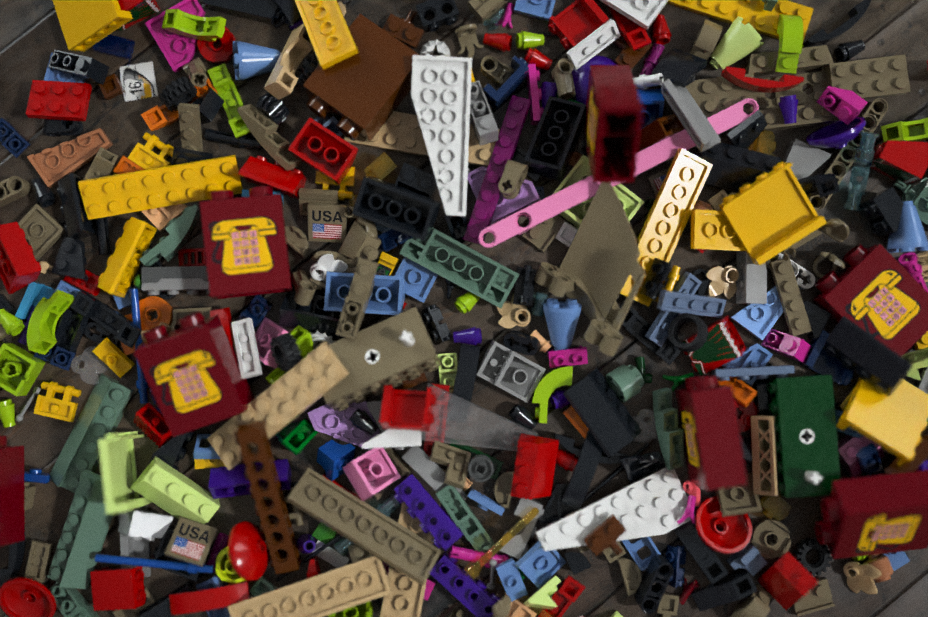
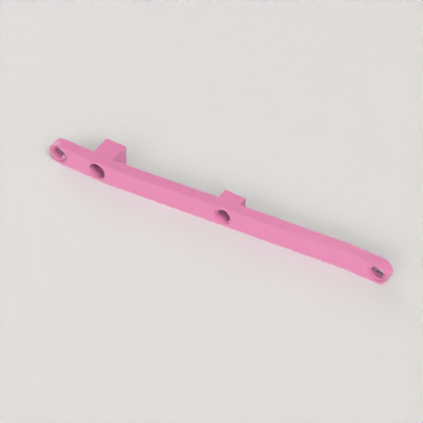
M744 99L707 119L719 135L741 124L759 110V105L754 99ZM745 104H750L753 107L751 114H746L743 111ZM686 129L638 152L635 177L673 158L678 148L687 151L695 147L696 145ZM591 175L483 229L479 234L480 244L485 248H492L516 235H521L535 228L536 225L594 197L601 182H593ZM610 182V183H611L612 187H615V186H617V185H619V184H621V183H624V182ZM525 217L528 219L529 224L521 227L518 224V219ZM485 233H492L494 235L492 243L487 244L483 241Z

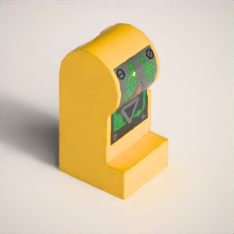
M382 251L376 275L392 276L399 259Z

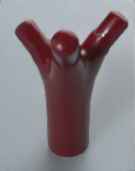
M684 578L683 591L679 596L680 604L684 605L689 595L696 588L700 587L697 580L688 585L686 578Z

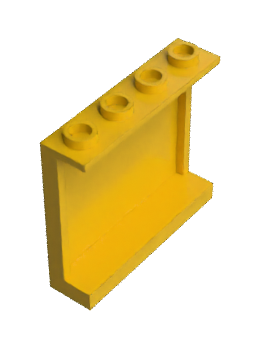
M52 0L68 50L86 51L133 19L131 12L120 9L118 0Z
M779 162L772 167L773 170L771 172L760 174L756 177L757 181L751 185L750 183L743 185L739 188L740 192L735 195L730 194L722 199L723 202L719 204L720 209L753 264L762 265L827 223L823 216H818L790 168L793 165L792 163Z
M859 377L836 427L841 430L846 429L848 426L900 457L897 463L900 466L914 458V449L922 439L920 434L928 425L926 421L928 417V394L904 380L889 397L877 391L870 382H866Z

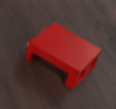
M576 0L555 17L552 15L548 21V28L553 35H557L560 38L561 45L565 49L570 50L607 22L609 18L594 0Z
M384 385L379 423L383 429L430 432V426L434 424L432 408L436 406L437 396L430 387H427V391L394 390L392 385Z
M142 566L117 569L101 567L90 571L94 611L136 609L146 603Z

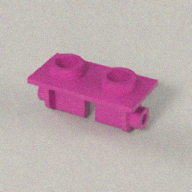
M581 345L564 350L554 351L551 349V351H547L549 368L588 364L587 347H582Z

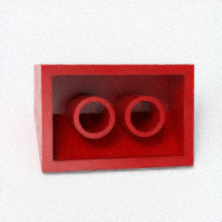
M310 117L288 148L292 155L338 185L341 184L351 169L359 150Z
M259 155L256 158L250 156L239 170L238 174L246 181L260 186H270L274 191H281L283 194L299 199V189L304 188L307 181L303 171L295 168L292 171H287L278 162L274 164L269 163L267 158Z
M18 222L0 225V278L8 294H13L36 281L41 272V265L39 261H36L32 246L28 245L25 239V232L20 228Z
M527 434L520 435L511 496L524 499L551 496L559 440Z

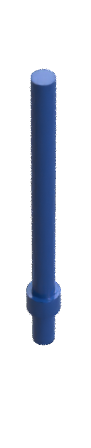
M138 288L130 289L132 320L141 330ZM141 334L135 343V349L143 343ZM136 358L138 375L136 386L139 389L140 403H148L147 388L149 385Z
M96 554L95 562L182 570L191 574L213 572V565L199 567L184 562Z

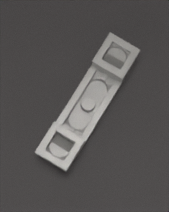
M411 446L401 458L436 492L447 486L444 483L446 473L435 462L430 461V457L418 446ZM456 488L463 499L466 500L468 498L467 494L462 489Z

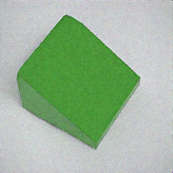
M320 522L312 536L326 544L334 538L337 532Z

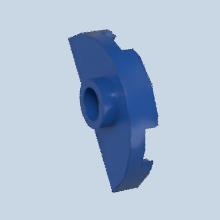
M31 468L29 471H24V481L46 484L50 480V474L42 472V469Z

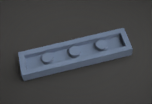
M685 271L673 291L695 294L702 281L690 272ZM661 310L645 337L662 347L668 337L670 323L682 313Z
M661 289L657 309L722 318L726 299Z
M794 365L725 368L711 371L712 376H718V381H729L730 377L737 376V380H747L752 375H757V379L769 378L770 374H776V378L788 377L789 373H795Z

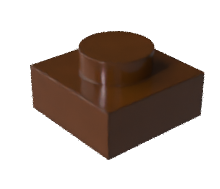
M116 74L106 77L104 85L99 84L106 100H110L125 92Z

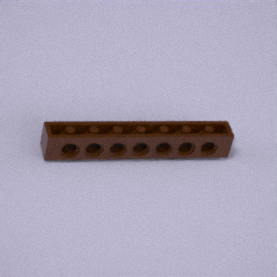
M264 421L242 424L235 433V441L237 445L240 444V458L242 463L245 462V476L247 481L250 480L251 484L250 494L252 498H255L256 515L260 516V529L262 533H265L266 550H269L271 555L270 565L274 567L276 574L299 570L301 557L297 549L296 538ZM249 443H254L257 447H251ZM254 461H259L262 465H257ZM259 479H264L267 483H262ZM264 497H269L272 500H266Z

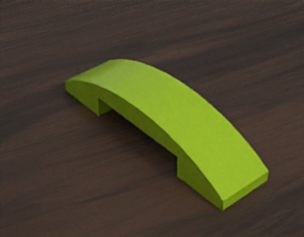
M223 63L207 70L218 95L224 100L223 107L235 138L250 133V130L237 111L238 107L244 106L226 64Z

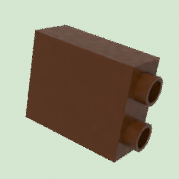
M359 14L349 27L359 53L324 70L319 64L303 84V87L309 97L306 106L314 114L322 119L331 114L339 120L336 127L346 137L355 141L360 135L370 142L411 90L413 55L419 54Z

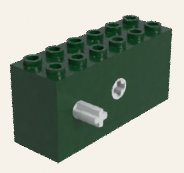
M816 374L788 376L785 378H766L768 416H775L778 495L785 498L829 495L833 481L840 480L832 375Z

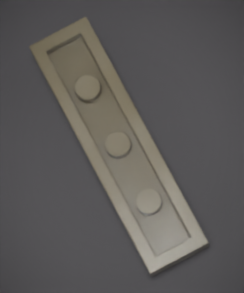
M790 258L787 261L780 259L770 262L769 266L790 334L797 336L811 332L812 329Z

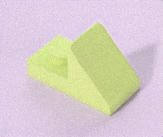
M928 347L901 356L913 364L907 374L908 377L921 380L918 369L928 367Z
M555 575L523 604L526 607L556 608L557 605L549 596L559 589L557 585L561 580Z

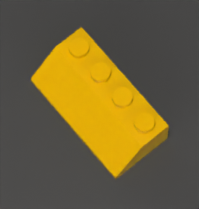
M131 217L124 224L122 237H119L116 241V249L107 260L108 266L98 279V287L122 298H125L142 263L139 260L142 257V253L149 248L157 231V228L134 217Z

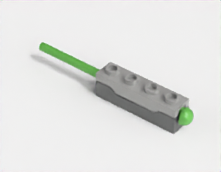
M207 266L141 267V274L134 278V285L138 289L148 292V295L151 296L160 295V292H167V295H179L180 291H187L189 295L199 294V291H206V294H210Z

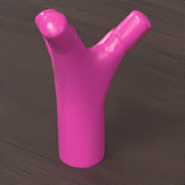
M507 3L502 18L495 24L496 27L501 24L502 27H505L508 24L510 29L513 28L511 15L514 4Z
M688 496L686 510L677 521L678 524L682 523L687 517H690L692 523L695 524V496Z

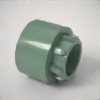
M622 364L605 376L607 383L615 391L622 403L639 394L641 387L644 385L641 373L634 365L630 364L627 366Z

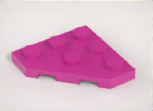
M183 0L169 8L179 9L195 16H205V11L198 0ZM164 11L145 22L172 70L176 73L183 69V65L193 60L198 39L185 37L163 29Z

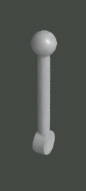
M36 386L34 388L33 394L20 414L16 415V421L21 422L23 420L26 410L35 396L39 394L40 387Z
M495 559L489 561L491 568L487 587L490 590L495 587L493 582L494 568L497 564Z

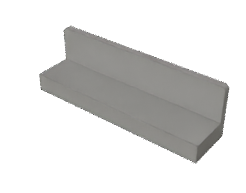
M670 79L662 82L660 92L699 151L703 152L721 142L720 137L687 88L673 84Z
M736 251V269L739 272V278L736 281V304H766L767 261L759 266L753 264L746 251Z
M148 504L135 509L148 511ZM119 512V524L122 512ZM120 532L121 556L150 559V541L143 540V537L141 541L123 537L124 533ZM121 564V568H132V567H135V566H132V565H122V564ZM142 567L144 577H150L151 567Z

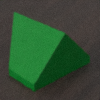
M304 419L287 424L275 435L287 449L297 456L316 436L318 431H315L313 425Z

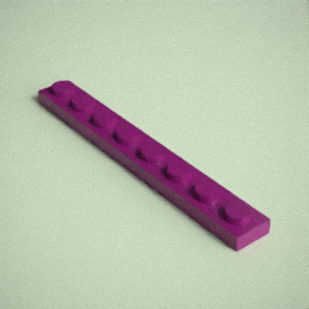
M514 95L511 97L498 135V141H496L464 236V240L467 242L481 245L479 234L491 224L501 194L498 184L507 161L513 158L531 105L530 99ZM487 233L484 234L483 241H485Z

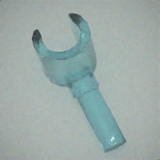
M501 8L493 18L484 21V26L489 25L488 31L498 28V20L504 13V8Z

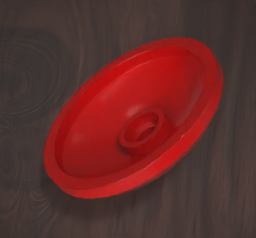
M717 496L706 499L696 511L695 525L697 532L703 542L711 549L724 554L739 552L749 543L752 536V524L748 514L722 518Z
M249 521L239 522L232 528L228 539V552L232 566L237 574L244 580L254 581L261 578L267 569L269 550H266L264 534L255 524Z
M13 578L6 581L0 587V607L9 617H53L56 612V601L53 594L45 585L36 580Z

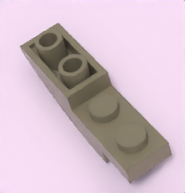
M363 258L358 259L348 296H346L337 327V335L356 339L372 294L379 263Z

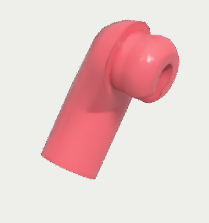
M686 480L682 487L688 495L696 497L695 507H699L701 505V490L696 484Z

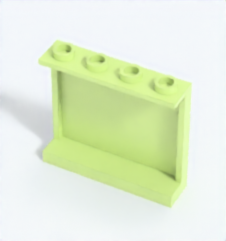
M138 431L106 434V439L98 440L106 514L125 512L152 503L145 497H140V494L131 489V486L138 478L133 439L145 437V434L138 435Z

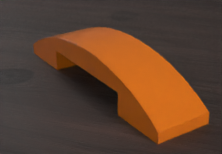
M209 78L206 81L207 85L204 87L194 86L197 89V93L188 104L193 103L210 87L218 94ZM156 105L141 114L151 131L158 130L179 120L178 110L171 112L165 105L160 107Z

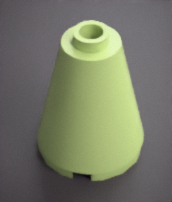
M738 16L733 21L710 55L711 61L709 63L716 70L719 68L723 70L726 66L734 64L764 44V42H760L762 40L761 36L749 23L746 25L742 23L744 20L742 17Z

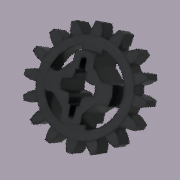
M309 53L298 68V71L301 73L298 75L297 83L302 87L320 64L316 53L313 56Z

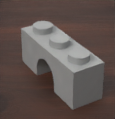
M518 499L513 512L524 520V526L518 532H511L505 529L498 545L499 551L517 559H520L528 551L529 545L527 542L529 537H534L537 529L535 527L537 519L541 520L545 509H542L543 504L534 499Z

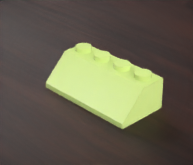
M156 456L131 486L132 490L177 519L183 517L205 524L220 508L219 498L213 499L209 491Z

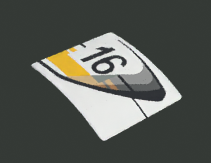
M152 61L120 67L125 101L158 96Z

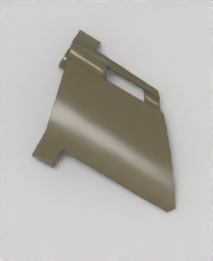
M601 182L560 267L542 262L534 277V281L541 286L548 287V291L557 297H563L565 294L568 298L577 299V303L582 305V312L591 321L583 338L593 345H598L602 353L614 356L623 340L619 332L620 327L637 294L645 273L644 268L641 267L638 261L640 251L632 227L610 182ZM629 275H631L635 283L620 309L616 300Z

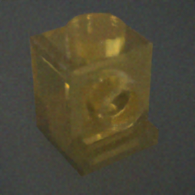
M763 130L754 141L752 151L775 156V154H772L776 148L773 132Z

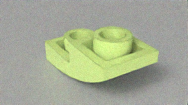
M457 353L438 354L442 364L438 366L440 384L450 385L449 394H452L458 366Z

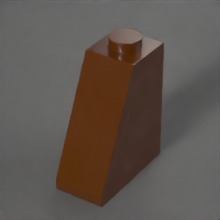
M676 114L656 119L641 129L638 152L684 130L685 128Z
M920 434L922 439L915 447V456L910 462L906 461L899 466L897 463L900 457H897L885 469V472L887 474L917 471L928 459V434L925 436Z

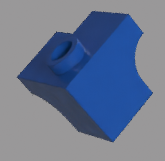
M331 439L318 448L316 462L324 468L326 477L329 480L333 481L345 473L342 468L354 460L355 447L350 443L341 445Z

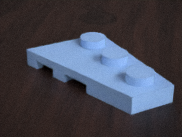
M776 286L767 291L766 304H748L730 317L759 340L765 338L783 313Z

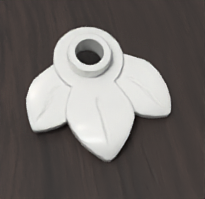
M325 254L318 259V262L311 265L310 274L313 279L317 281L323 280L326 284L327 272L342 273L348 269V265L341 260H334L332 254Z

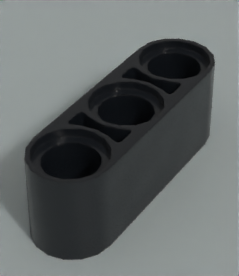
M658 554L652 557L635 594V601L645 614H651L656 611L674 571L672 565L663 555Z

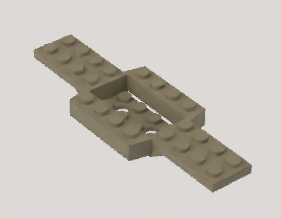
M827 45L802 48V52L799 54L797 71L822 69L818 72L794 74L793 76L804 77V81L792 89L775 92L773 99H768L763 92H755L738 87L724 77L695 80L686 86L706 118L744 99L751 98L756 100L759 110L764 114L768 124L762 132L832 124L837 121L835 115L817 103L828 86L853 91L863 99L903 95L911 92L905 55L834 63ZM778 51L751 54L746 60L745 77L754 78V76L781 73L775 72ZM782 76L761 79L779 81ZM803 85H810L812 93L805 94L802 90ZM796 95V99H798L797 122L785 124L778 102H780V97ZM745 104L743 111L746 114H751L753 107L750 104Z

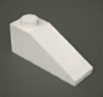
M388 429L364 442L362 449L421 446L422 433L421 431Z

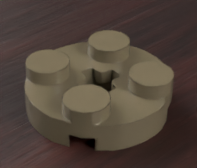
M762 519L753 527L750 543L756 547L764 558L782 557L791 546L790 532L783 523L777 520ZM774 534L775 542H769L768 544L766 537Z

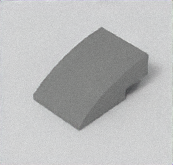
M492 340L477 367L476 375L528 403L546 369Z

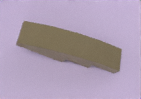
M252 104L238 107L237 111L250 132L275 161L287 171L300 166L301 160L292 155L288 150L290 142L276 132L278 125Z

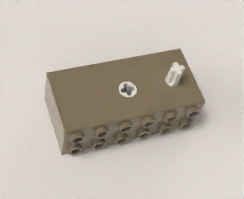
M414 307L359 331L355 340L345 337L329 344L330 348L349 372V375L323 396L326 404L332 409L343 411L349 408V405L352 403H362L367 400L366 397L373 394L374 396L382 394L384 392V385H392L393 388H396L407 379L414 380L420 377V374L423 372L437 370L438 366L442 364L417 308Z

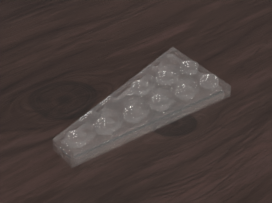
M428 383V387L432 388L433 393L436 394L437 401L436 406L432 408L434 424L430 426V432H421L422 441L434 442L436 440L449 444L517 451L521 434L538 436V433Z

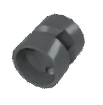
M484 454L473 456L469 461V475L478 482L490 479L494 471L491 459Z

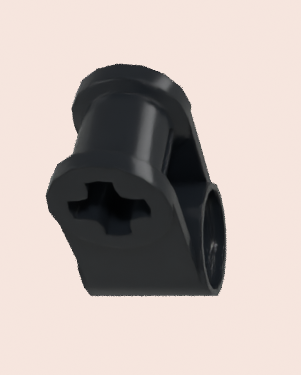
M44 119L43 134L52 137L77 136L82 133L84 126L81 121Z

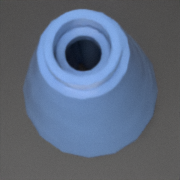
M232 41L234 53L233 67L237 68L234 69L235 80H245L272 72L281 52L247 42Z
M902 201L903 208L898 230L889 234L887 251L889 253H897L900 248V252L915 251V247L916 251L928 250V240L916 205H913V201Z
M548 298L546 303L543 304V311L554 351L569 349L572 344L582 310V305L577 303V299L567 298L565 301H558L556 298Z

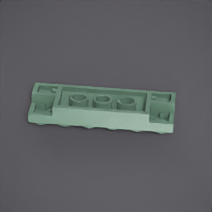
M433 227L425 241L413 237L405 242L399 253L499 308H502L520 275Z
M101 373L50 472V479L57 487H63L75 493L82 471L88 469L95 472L100 462L98 440L106 439V434L115 433L134 390Z
M88 469L83 470L47 575L48 578L60 583V588H89L91 583L90 571L95 570L97 565L95 556L101 553L114 513L106 514L102 476Z

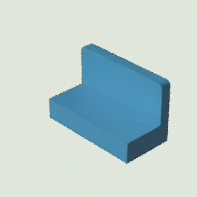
M34 281L30 283L15 316L27 320L31 306H37L43 297L49 299L55 289L40 282Z

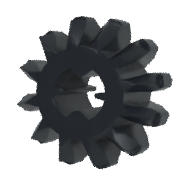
M268 92L262 95L256 103L257 109L277 125L284 122L289 115L286 104Z

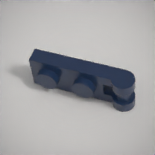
M871 443L859 450L856 457L863 474L861 477L878 476L884 472L878 449L874 444Z

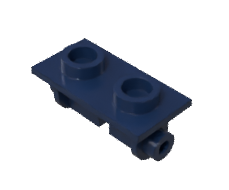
M390 228L378 235V238L381 240L380 249L383 252H389L397 247L396 240H398L399 244H402L413 237Z
M667 545L666 559L674 570L668 585L675 588L682 586V583H684L685 568H679V564H685L687 551L684 546L674 547Z

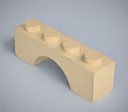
M304 24L292 30L264 86V89L278 100L292 93L298 81V78L295 76L296 70L304 57L313 49Z

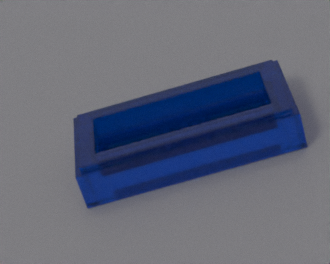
M108 35L93 45L92 50L131 60L135 41Z

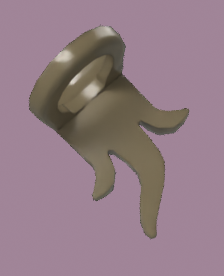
M466 24L459 26L455 30L461 46L459 55L465 52L466 47L468 50L467 58H472L475 52L474 45L478 49L484 48L483 45L478 43L476 36L478 27L476 24Z
M831 251L821 252L812 265L814 274L820 278L825 274L818 272L817 265L825 258L833 262L832 270L836 272L838 266L843 269L845 268L844 262Z

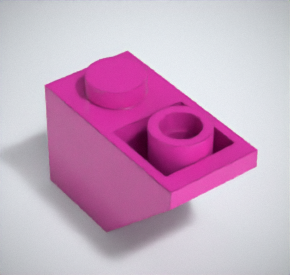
M831 86L825 89L817 101L818 104L847 125L857 118L868 103L853 91Z
M774 329L768 332L761 344L780 355L801 363L805 362L812 347L801 338Z

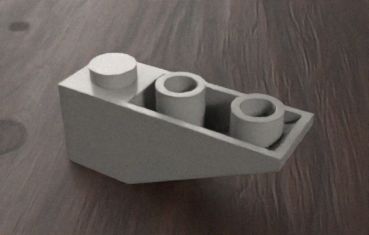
M478 80L471 83L470 119L479 145L482 146L498 141V127L481 83Z

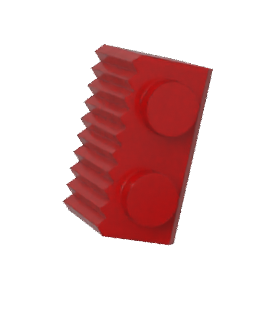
M147 403L136 412L133 424L139 426V429H142V432L147 434V437H150V440H153L155 445H158V448H161L173 438L163 415L152 404Z

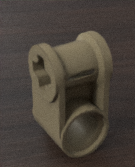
M485 56L480 64L481 74L499 87L515 72L513 68L493 56ZM491 63L494 68L487 70L484 68V64Z
M510 159L507 161L498 184L504 198L511 200L517 197L522 183L527 176L528 165Z

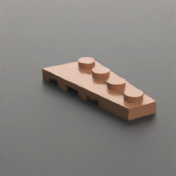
M98 128L80 135L74 140L65 141L56 147L44 149L35 155H29L27 158L47 187L52 188L58 184L60 179L70 173H74L94 159L100 147L108 149L113 144L105 132Z

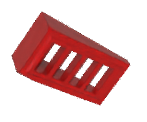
M205 248L182 249L178 252L179 266H207ZM193 253H195V264H192ZM199 253H202V263H199ZM184 254H188V264H184Z

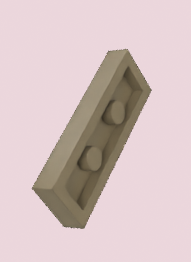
M179 103L178 115L182 148L203 152L199 104Z

